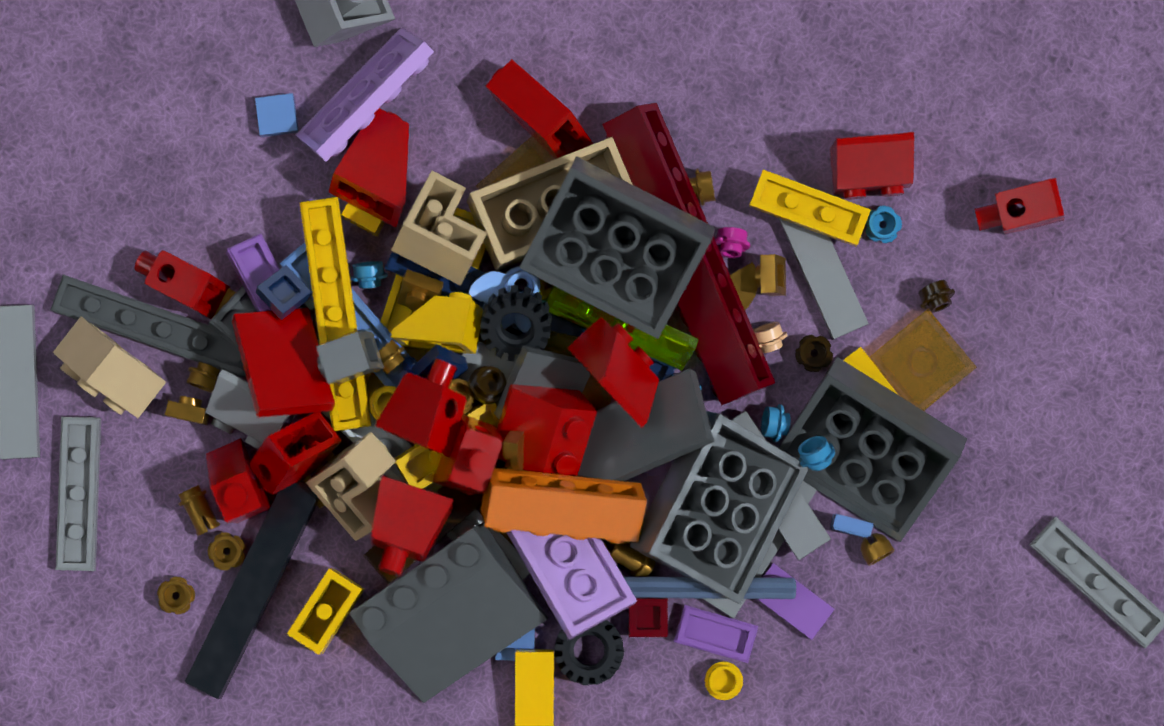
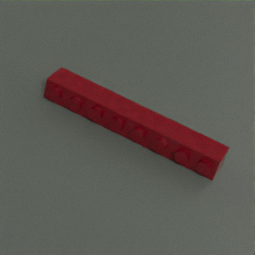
M657 103L638 105L602 124L606 132V139L613 137L634 186L708 224ZM713 236L679 299L678 305L680 307L681 319L689 328L695 342L696 355L703 362L709 375L711 390L722 406L771 386L776 382Z

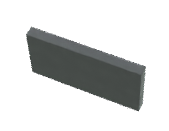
M689 368L658 383L648 422L642 428L617 402L598 409L578 477L625 481L713 443L714 439L696 372Z

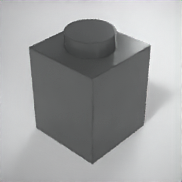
M357 331L316 346L319 354L317 358L318 368L322 376L327 379L328 384L344 383L384 368L372 331Z

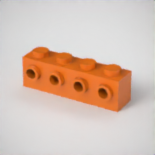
M494 468L483 495L481 512L485 527L498 532L518 530L528 531L537 536L559 534L567 535L576 540H585L589 537L606 539L611 543L622 544L626 541H639L647 499L641 483Z

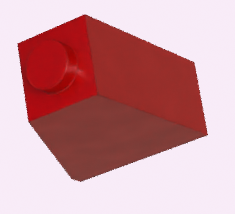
M513 59L504 67L498 69L493 74L491 80L485 85L496 102L555 159L593 145V142L572 111Z
M379 108L374 113L373 121L366 128L359 131L333 172L328 193L396 228L406 203L409 123L403 121L395 113L386 112Z
M242 438L206 453L210 488L226 523L237 524L270 509L271 504L268 497L260 487L257 476L250 468L249 463L251 459Z

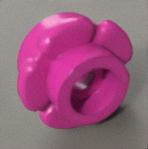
M735 227L718 229L715 242L721 255L727 258L741 257L742 252L750 248V243L747 241L748 233L743 229Z

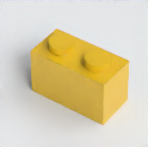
M329 568L287 632V635L318 655L323 654L365 588L336 569Z

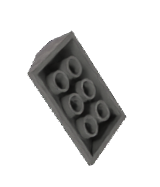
M576 156L519 268L658 339L707 250L715 227Z
M836 357L787 436L782 441L779 449L799 460L798 448L805 440L814 436L825 437L828 443L833 445L835 455L830 465L825 469L819 471L808 469L803 481L867 522L874 523L875 527L901 542L961 457L967 438L839 357Z
M706 411L714 442L673 460L643 519L639 541L632 542L630 547L692 581L741 604L809 468L802 467L800 465L801 461L725 416Z
M484 522L460 536L349 613L369 644L423 703L549 619L489 529L485 527Z

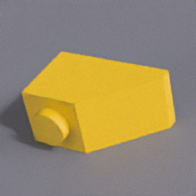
M450 292L449 297L434 296L392 329L391 338L405 348L430 350L438 344L456 353L476 354L483 309L472 300V296L465 293Z

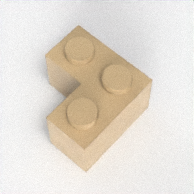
M431 171L391 251L461 285L487 232L453 216L466 187Z
M82 316L53 351L64 362L60 367L62 371L76 380L77 384L92 396L96 397L99 392L106 397L103 402L120 415L127 410L139 418L166 383L150 367L124 350L106 333Z
M370 432L331 458L306 484L351 537L357 541L372 532L381 481L380 477L396 460L388 452L384 443Z

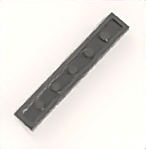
M63 274L50 309L51 311L76 320L82 316L96 327L196 362L208 364L219 370L223 369L233 375L247 379L240 352L211 329L209 325Z

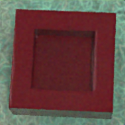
M636 598L637 602L629 607V637H668V598Z

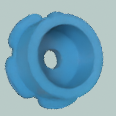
M879 206L877 210H871L865 224L867 225L866 234L873 241L880 240L882 243L892 242L896 239L897 232L902 228L901 217L891 207ZM881 221H884L886 223L885 228H881L879 226V223Z
M382 261L361 262L352 265L353 276L350 277V280L358 282L359 288H374L381 286V279L386 278L388 273L384 272Z
M778 404L777 407L766 406L762 415L761 434L763 437H770L773 439V442H778L781 435L787 436L790 429L791 417L789 413H784L783 405Z
M823 436L811 437L805 440L798 448L800 465L808 467L813 471H819L828 467L835 455L833 445L828 443L827 439Z

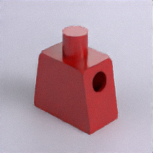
M1056 178L998 192L995 194L996 204L974 209L980 231L1002 226L1004 235L1064 221L1065 217ZM1020 203L1025 207L1023 215L1012 217L1008 213V208L1011 205Z
M164 250L158 256L148 251H143L139 255L134 267L136 272L146 276L145 285L209 319L214 317L228 288H231L206 271Z
M435 358L427 379L412 373L405 374L375 426L399 438L450 458L467 402L464 395L448 388L457 367Z
M315 412L267 436L249 465L257 476L260 487L271 494H275L310 475L342 440L320 412ZM301 443H305L309 446L307 450L303 447L299 451V445Z
M463 414L450 458L442 455L433 482L468 495L484 493L503 443V439L496 427Z
M382 476L371 534V545L385 549L378 569L390 575L401 576L407 557L423 562L452 511L453 499Z

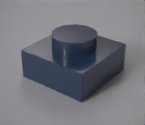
M287 265L258 285L256 289V294L280 320H283L309 300L312 293Z
M438 344L430 349L412 367L414 375L427 379L435 358L457 367L452 380L458 379L468 369L464 356Z

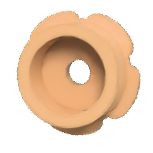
M779 322L767 323L753 329L763 353L780 349L783 346L781 340L787 337V332L782 331Z

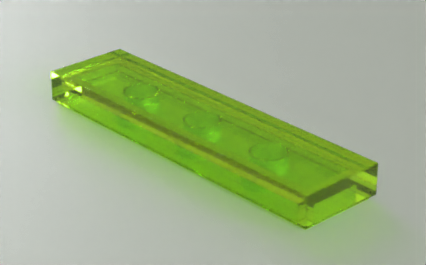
M554 285L545 300L550 306V313L586 329L601 316L612 327L618 322L633 338L628 344L632 349L640 346L648 356L679 370H683L695 351L699 340L668 325H665L657 339Z

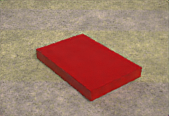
M308 308L296 309L283 320H280L273 311L237 313L233 315L232 325L257 418L333 411L335 401L330 384L320 373L317 364L319 354L316 346H319Z

